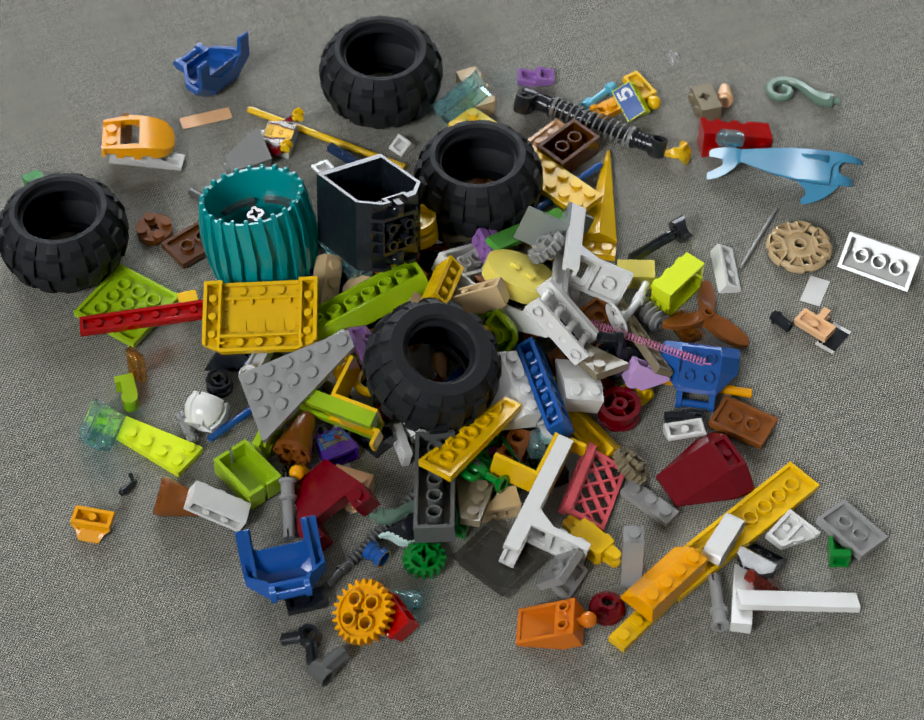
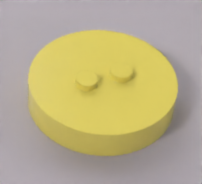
M508 249L491 251L482 267V275L485 281L502 277L510 294L509 299L526 305L538 297L541 298L536 289L552 276L551 270L541 262L533 264L526 254Z

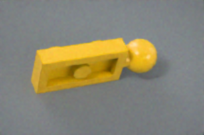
M638 71L623 76L622 82L624 84L628 81L635 82L650 109L656 110L660 108L661 99L656 96L657 91Z

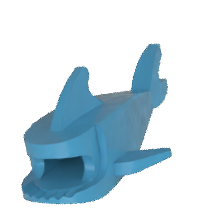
M721 147L710 150L709 156L722 159L723 164L721 167L707 172L706 180L722 177L734 170L742 162L776 176L797 181L805 189V196L800 199V202L805 205L827 197L838 187H853L854 180L841 175V166L844 164L863 165V161L845 153L806 148L738 149Z

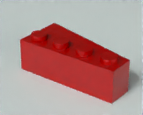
M700 117L697 143L701 157H711L709 156L710 150L721 147L738 149L772 148L773 137L769 123L747 121L744 124L739 123L738 120L722 122L721 119L715 118L714 121H709L704 117Z

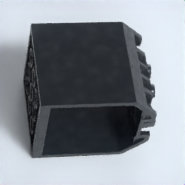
M381 153L316 173L318 240L356 270L384 273L392 270L390 266L392 264L399 266L404 264V262L406 264L416 262L420 251L421 182Z

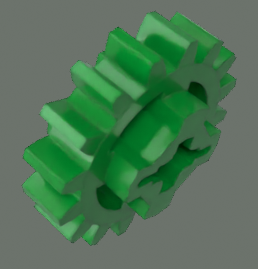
M409 542L408 549L404 548L403 568L408 569V575L414 573L415 579L419 576H422L423 580L426 579V576L433 579L434 573L440 575V569H445V549H441L440 543L434 545V542L415 543L413 545Z

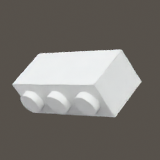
M196 481L188 491L184 509L231 530L240 531L247 522L251 503L244 501L242 498L227 494L223 490L211 487L205 482Z

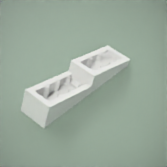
M172 152L162 158L152 159L150 156L142 157V160H134V157L124 156V159L116 158V154H110L109 163L181 171L185 155Z
M738 564L734 565L730 631L750 634L753 610H739L736 592L737 590H754L755 571L743 569Z

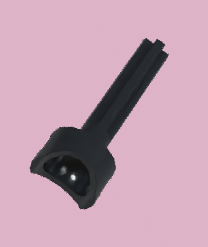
M681 215L670 221L668 224L670 230L629 253L628 259L640 260L675 239L679 243H683L692 238L694 235L689 232L686 226V217Z

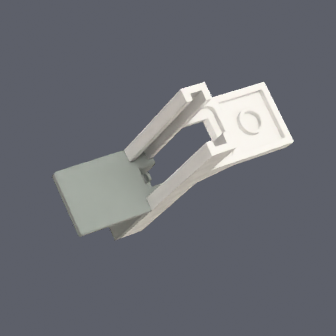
M569 201L559 219L529 206L514 234V238L532 245L542 234L547 235L548 232L552 233L554 230H559L566 240L564 241L565 244L561 246V250L554 257L551 277L565 293H567L568 286L617 306L633 278V273L598 258L582 246L583 233L586 234L594 221L592 216L586 214V208ZM580 261L588 264L582 278L576 276Z

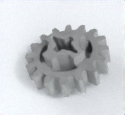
M554 230L552 233L548 232L547 235L542 234L532 244V248L528 250L527 256L533 264L544 263L546 259L551 260L561 250V246L565 244L564 241L566 239L559 230Z

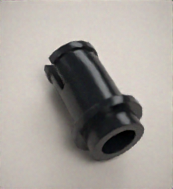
M775 310L769 317L772 324L778 325L787 333L794 326V323L784 317L781 311Z

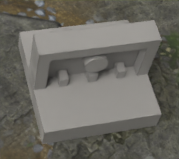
M578 548L555 555L536 586L540 590L551 588L562 600L570 599L588 572V569L580 562L584 553Z

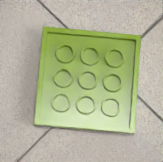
M119 264L118 268L73 312L74 316L79 319L82 316L178 303L177 293ZM154 327L106 334L134 349Z

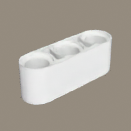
M729 513L724 515L702 551V555L708 559L707 561L717 566L723 564L741 535L746 521Z

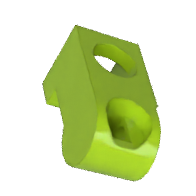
M133 373L114 376L116 392H122L123 409L127 412L136 411L139 408V399Z

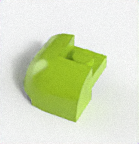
M495 309L485 323L491 329L498 342L497 352L513 351L519 340L518 329L502 309Z

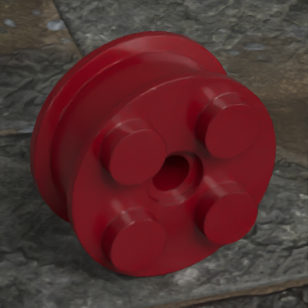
M613 387L603 392L604 402L598 411L600 423L611 432H626L633 429L639 423L642 405L637 393L625 387Z

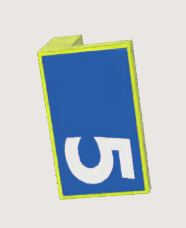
M628 81L612 91L628 122L640 115L646 116L651 113L635 82Z

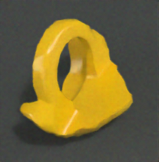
M683 140L680 142L679 147L665 151V157L678 158L684 165L688 164L692 154L689 144Z

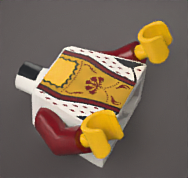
M300 107L294 109L292 115L287 119L269 121L265 130L260 129L272 157L280 156L289 159L298 137L297 120L301 122L304 119V111Z

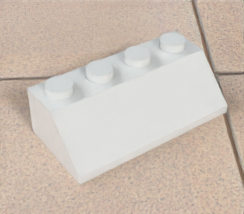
M849 232L837 267L908 292L923 256L856 232Z
M517 351L498 352V355H501L502 375L499 380L498 392L490 407L506 396L521 403L522 410L502 430L535 427L541 417V413Z

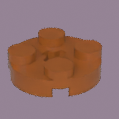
M145 213L144 217L136 224V234L140 242L149 246H157L158 243L172 237L171 219L162 214Z

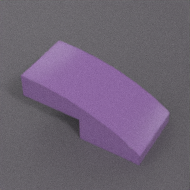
M537 66L536 71L518 68L517 85L537 87L554 84V69Z

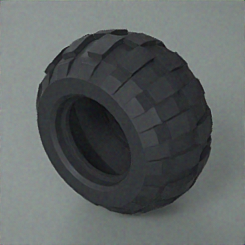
M386 15L363 17L351 24L344 25L327 42L319 64L320 86L332 109L344 119H349L353 124L374 129L397 128L406 125L410 120L418 119L427 112L431 104H434L443 78L442 58L435 42L432 43L429 35L419 26L409 23L408 20ZM373 72H391L396 75L387 77L367 76L366 74Z
M490 120L462 121L440 130L434 138H431L424 145L414 168V177L421 182V204H424L428 211L430 209L436 213L437 225H440L442 229L454 235L466 236V238H472L479 228L500 232L519 224L529 206L536 208L543 189L542 163L531 142L521 133L515 132L512 127L503 123L491 122ZM474 178L494 180V182L485 184H470L463 181Z
M53 173L35 178L27 182V185L23 188L17 189L8 199L4 210L2 209L0 213V254L11 273H14L19 281L27 286L54 294L57 292H65L66 294L78 292V290L91 288L99 284L102 278L110 276L118 268L121 257L126 254L129 240L128 217L122 202L116 194L111 193L107 185L95 178H87L79 173ZM81 231L80 234L70 238L46 240V238L59 232Z
M422 298L418 303L405 302L393 309L391 314L385 315L376 324L367 341L363 356L364 376H367L368 379L366 383L372 399L380 402L382 405L381 411L391 420L396 418L405 423L403 427L415 432L418 429L429 431V434H443L448 429L459 430L464 426L472 424L476 418L484 414L498 392L499 380L502 375L501 355H498L497 352L498 342L493 332L484 328V321L474 312L469 314L462 310L461 304L450 300L448 303H442L436 298ZM430 344L445 350L458 362L463 375L449 382H436L423 377L415 370L409 360L408 346Z

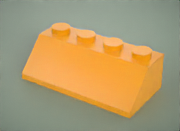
M674 547L625 591L620 598L652 623L706 573L708 559L693 547Z

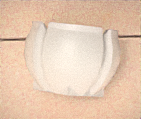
M193 391L185 403L184 412L186 419L184 422L198 431L212 433L227 421L230 405L227 402L223 404V399L209 393L201 392L199 394V391Z

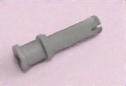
M294 477L279 479V484H281L279 500L282 502L283 516L282 537L286 540H289V537L291 539L296 538L294 502L297 499L295 494V483L297 481Z
M714 573L713 579L712 574H710L708 580L712 606L709 613L713 620L711 629L715 632H724L730 628V624L726 616L728 608L724 605L721 575Z

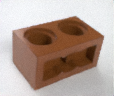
M522 428L510 429L509 432L505 433L504 437L524 465L534 445V432ZM504 443L502 447H498L497 453L515 461Z

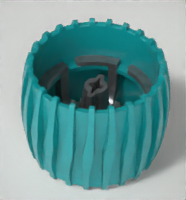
M260 164V167L254 168L251 165H247V169L238 171V168H235L233 173L228 175L226 173L221 174L220 179L217 181L213 179L209 187H204L203 194L199 196V230L204 252L217 280H223L224 283L299 280V277H307L310 274V269H314L315 259L318 256L319 250L316 215L307 188L295 171L290 172L287 167L281 169L276 164H273L272 167Z

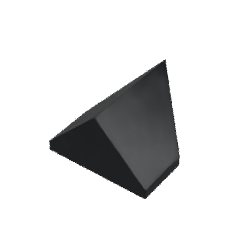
M214 352L204 371H210L215 368L216 370L224 368L228 371H239L249 356L247 354L221 355Z

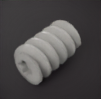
M646 296L643 305L639 306L633 313L651 332H658L663 329V321L669 318L663 310H660L659 306H655V303L650 301L648 296Z

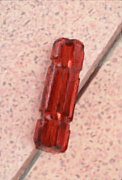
M751 569L744 575V580L749 583L752 582V585L759 590L781 591L776 586L772 587L773 584L760 575L756 576L757 573Z

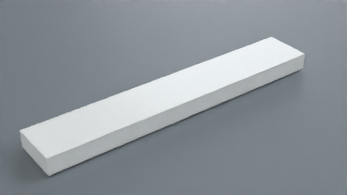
M737 590L736 592L739 610L859 613L861 609L856 593Z

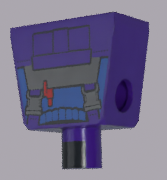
M328 425L319 427V435L316 437V449L321 462L327 459L334 465H345L359 459V446L341 427L330 430Z

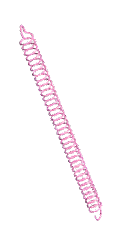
M635 336V340H634L635 343H638V344H641V345H645V344H646L645 341H644V344H642V342H643L642 339H641V343H639V341H640L639 337H638V342H636L637 337ZM667 347V352L664 353L671 355L672 350L670 349V353H668L669 349Z

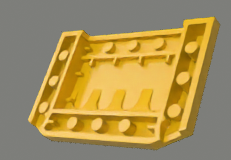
M318 276L299 277V280L224 283L223 280L204 281L203 347L221 355L294 352L318 342Z

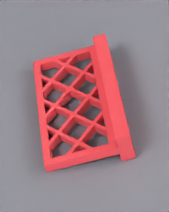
M590 442L584 456H579L557 512L563 516L568 513L580 521L585 517L588 521L594 522L603 531L624 476L620 472L618 477H613L610 468L617 470L614 460L596 451L597 446ZM594 458L599 459L603 466L597 468ZM605 470L609 479L602 480L598 471ZM594 473L597 482L590 483L587 475ZM610 482L613 492L608 493L604 484ZM599 485L603 494L596 496L593 486ZM588 488L591 497L584 498L582 489ZM605 498L608 506L602 508L598 499ZM593 501L597 510L590 511L586 502ZM582 504L585 513L575 510V506ZM599 513L602 520L601 524L594 521L593 514Z

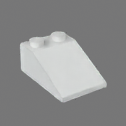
M555 359L557 387L566 410L598 413L604 402L601 380L596 381L580 365H574L570 360Z

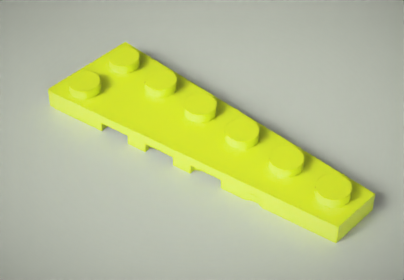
M101 405L88 417V423L178 478L204 452L203 447Z

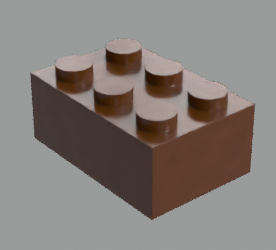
M573 118L538 144L537 150L571 173L599 152L600 136Z

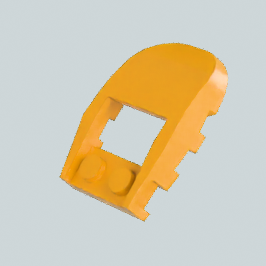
M126 115L103 120L102 157H106V154H116V158L124 159V156L134 157V160H142V157L145 156L155 159L168 156L175 148L174 131L162 119L142 115ZM134 124L136 127H140L139 144H121V128Z

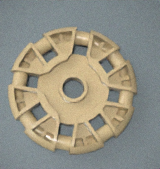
M805 221L782 223L772 230V233L768 235L766 240V250L769 252L768 256L772 262L778 267L786 268L788 272L804 274L805 271L815 272L826 265V261L830 260L833 248L832 243L829 242L830 238L820 227L816 228L812 226V223ZM796 244H800L804 247H797Z

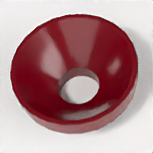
M602 591L596 593L591 598L588 611L596 615V623L603 626H612L623 620L626 606L620 595L611 591ZM606 598L611 599L614 604L612 606H605L602 604V600Z

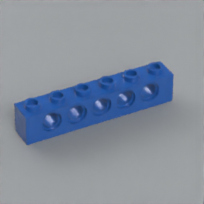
M530 337L516 345L517 352L547 431L552 436L556 432L567 437L575 431L543 348L533 337Z

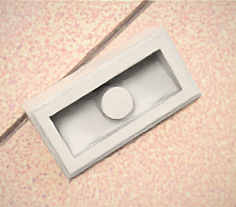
M702 418L665 423L663 425V434L668 441L706 435Z

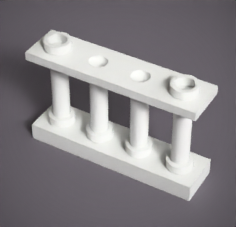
M551 277L536 289L541 298L538 297L526 305L525 310L569 360L576 365L590 355L584 346L586 343L590 344L595 341L599 331ZM546 303H548V305L554 310V312H552L549 309ZM559 317H560V318L562 319V321L566 324V327H565L564 324L559 320ZM571 332H573L576 335L579 341L571 334Z

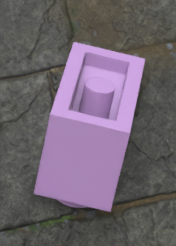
M634 356L629 361V369L622 373L627 387L631 389L637 388L642 391L668 382L670 377L655 374L647 361Z

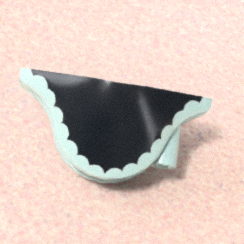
M414 512L405 520L380 533L378 537L388 539L400 547H408L409 542L415 543L413 531Z

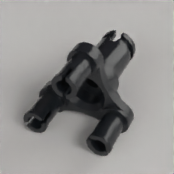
M623 332L597 333L596 340L598 344H606L597 348L628 363L632 356L646 361L637 347L626 345ZM623 372L605 378L619 380Z

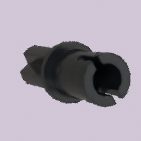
M682 409V411L664 412V422L671 423L702 418L703 421V416H701L703 411H685V409Z

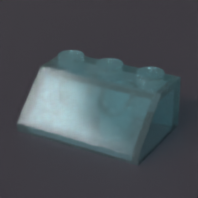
M475 69L434 102L433 107L438 116L448 124L466 110L477 106L491 93Z

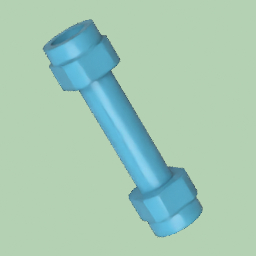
M613 81L608 82L604 85L602 91L592 98L587 97L581 103V106H584L587 110L605 96H611L613 94L612 91L618 88L616 83Z

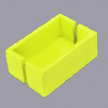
M688 252L682 257H678L675 263L670 268L668 267L660 278H656L652 282L650 301H653L655 306H659L660 310H663L665 315H668L670 318L699 290L703 281L702 275L705 263Z

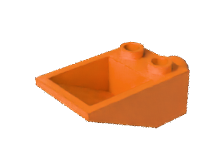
M575 598L518 609L516 645L550 649H569L583 646L584 627H594L597 622L596 615L589 611L585 612Z

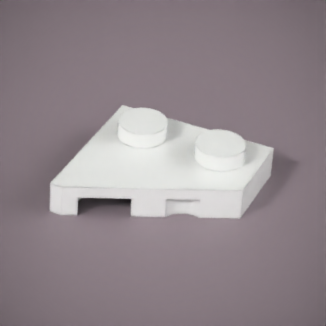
M789 509L770 529L765 539L778 549L783 550L816 539L821 532Z

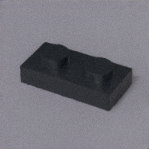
M324 586L313 588L312 596L302 595L284 599L288 616L329 607Z

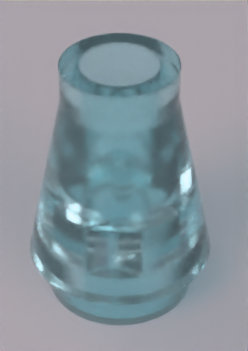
M532 430L529 433L527 453L530 457L539 459L544 456L547 448L539 430Z
M394 590L393 593L400 596L406 607L413 610L422 608L424 593L419 590Z

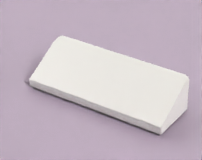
M717 244L710 251L718 292H741L733 248Z

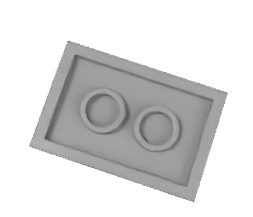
M842 500L816 519V524L830 536H833V539L845 549H851V554L859 561L886 543L888 539L886 534L845 500Z

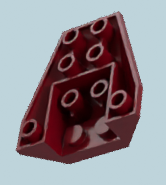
M712 432L696 439L656 476L657 481L676 507L739 499L755 490L747 463L726 434Z

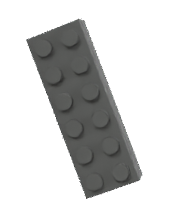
M455 430L447 431L443 434H429V431L415 432L413 514L415 543L456 542L457 476L449 482L420 467L418 460L435 447L439 448L445 444L447 438L456 436Z

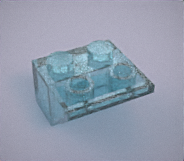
M94 398L78 434L85 444L97 451H111L126 416Z

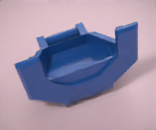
M248 31L237 36V47L211 46L207 48L203 44L198 43L194 46L193 50L182 58H177L173 61L175 68L184 73L186 89L198 96H214L238 78L250 55Z
M663 342L662 356L673 370L669 380L677 391L675 407L707 409V412H713L715 396L738 375L740 351L687 342ZM668 346H670V349L673 347L671 355L664 353L667 352ZM694 355H696V358H695V360H694V363H693V362H690V361H693V357H694ZM682 392L709 395V402L682 399Z
M315 515L300 518L304 537L302 541L262 550H255L253 548L250 529L234 532L246 587L271 600V604L278 603L279 600L313 595L312 589L327 569Z

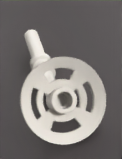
M647 281L642 282L639 291L635 293L632 303L626 311H620L612 303H607L605 306L606 314L615 331L617 328L619 330L621 328L624 329V337L628 331L626 323L629 320L628 318L631 317L639 306L643 305L646 298L645 294L649 287V282Z

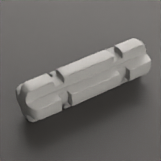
M179 411L176 414V419L187 441L195 444L199 440L195 429L184 422L186 419L185 412Z

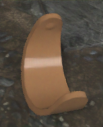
M122 113L121 116H126V115H131V114H130V113ZM126 125V128H121V143H131L133 125Z

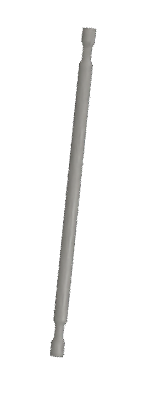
M774 208L773 213L768 218L767 222L765 223L764 227L762 228L761 232L759 233L758 237L756 238L755 242L753 243L752 247L750 248L749 252L744 258L743 263L739 266L740 269H743L744 264L749 259L750 255L752 254L753 250L755 249L756 245L758 244L759 240L761 239L762 235L764 234L765 230L767 229L768 225L773 219L774 214L777 212V208Z

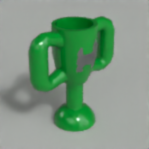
M475 457L458 474L470 482L488 480L495 484V490L499 494L505 491L510 481V477L507 475L497 477L490 473L492 462L483 457Z

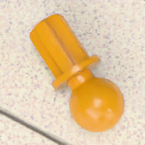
M293 465L289 470V475L298 481L311 470L304 465Z

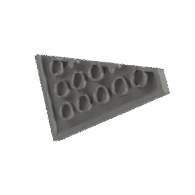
M348 330L238 374L264 443L269 441L268 439L277 429L280 430L283 427L285 421L289 420L300 409L299 406L308 397L310 398L317 388H320L330 377L333 370L338 365L340 366L345 358L356 350Z

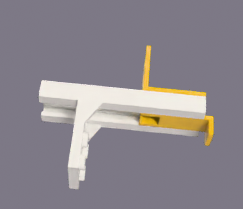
M555 432L537 470L497 452L494 454L490 473L497 477L507 475L510 477L509 483L530 492L503 544L504 550L498 562L514 568L527 542L553 555L579 548L584 553L580 560L584 564L591 544L582 537H575L564 529L554 527L542 510L570 452L583 457L588 446L587 444L572 437L569 439Z

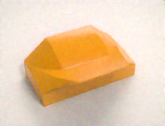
M76 505L70 524L75 529L77 539L98 544L103 536L110 532L115 519V512Z

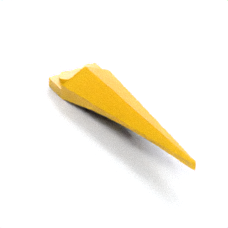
M608 150L595 188L596 191L603 195V199L588 211L587 215L592 216L594 221L586 234L583 233L582 246L604 261H615L617 236L610 151Z

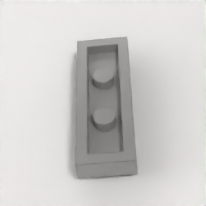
M633 480L620 490V496L665 528L679 517L677 509L643 485L635 484Z

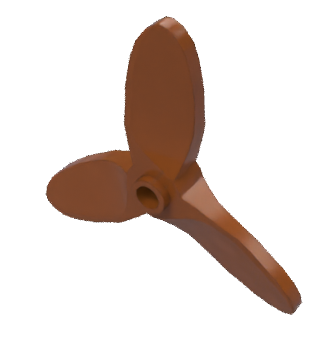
M704 280L699 288L697 311L667 318L662 323V328L669 330L693 327L707 328L714 336L734 347L744 349L749 345V339L741 329L714 311L716 303L715 291L708 280Z

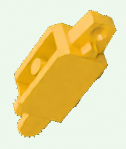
M569 515L562 521V527L569 534L575 537H582L591 544L586 557L593 564H601L604 561L612 568L619 567L622 553L614 546L615 541L611 535L601 531L594 522L588 521L585 517L580 521Z

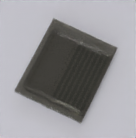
M492 518L452 555V558L459 562L462 568L493 591L508 599L548 561V558L526 543L514 568L498 562L504 550L503 544L510 530Z

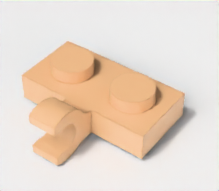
M826 307L818 315L804 308L794 319V325L824 343L836 330V326L828 322L831 310Z

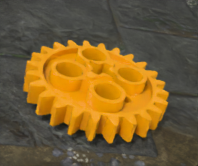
M363 578L362 582L355 580V585L349 583V590L342 589L344 595H337L340 601L333 604L337 607V610L332 612V614L337 615L332 622L337 624L334 629L339 631L338 636L344 638V641L355 646L358 644L364 647L365 643L372 645V640L378 642L379 634L385 636L383 630L384 628L390 630L387 623L394 621L390 618V614L395 613L394 610L390 609L395 603L390 601L393 595L387 593L389 589L373 579L367 580Z

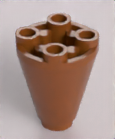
M302 411L276 441L273 450L280 457L281 463L285 465L293 463L308 467L312 458L316 428V416L313 413Z
M162 477L153 514L159 517H201L184 509L190 488L170 477Z

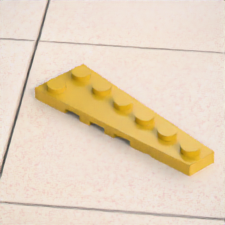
M505 396L487 409L484 414L476 418L474 423L468 427L464 426L461 428L460 433L456 436L447 438L445 444L441 447H435L418 460L419 466L451 482L522 410V404Z

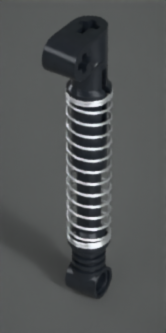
M527 87L522 88L516 93L513 111L518 114L528 115L534 110L546 113L552 119L559 118L560 121L564 120L566 124L574 118L591 131L592 129L593 132L597 130L598 136L603 132V138H606L608 134L610 135V141L613 137H616L615 142L618 143L621 139L622 146L626 143V147L642 149L650 157L656 159L664 158L668 139L664 136H651V134L643 133L637 126L629 127L628 123L623 125L622 121L617 122L615 118L610 119L609 116L604 118L603 113L598 115L597 111L586 110L584 106L579 107L578 104L567 103L566 99L561 100L557 96L551 97Z

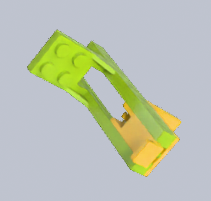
M349 356L331 395L315 390L314 394L299 406L300 409L289 420L285 421L283 427L280 430L277 429L266 443L262 441L258 430L252 445L266 460L274 453L273 447L278 438L283 434L284 426L294 420L302 411L311 412L317 419L370 438L369 445L372 451H377L383 439L381 431L385 424L379 410L348 398L361 372L355 357Z

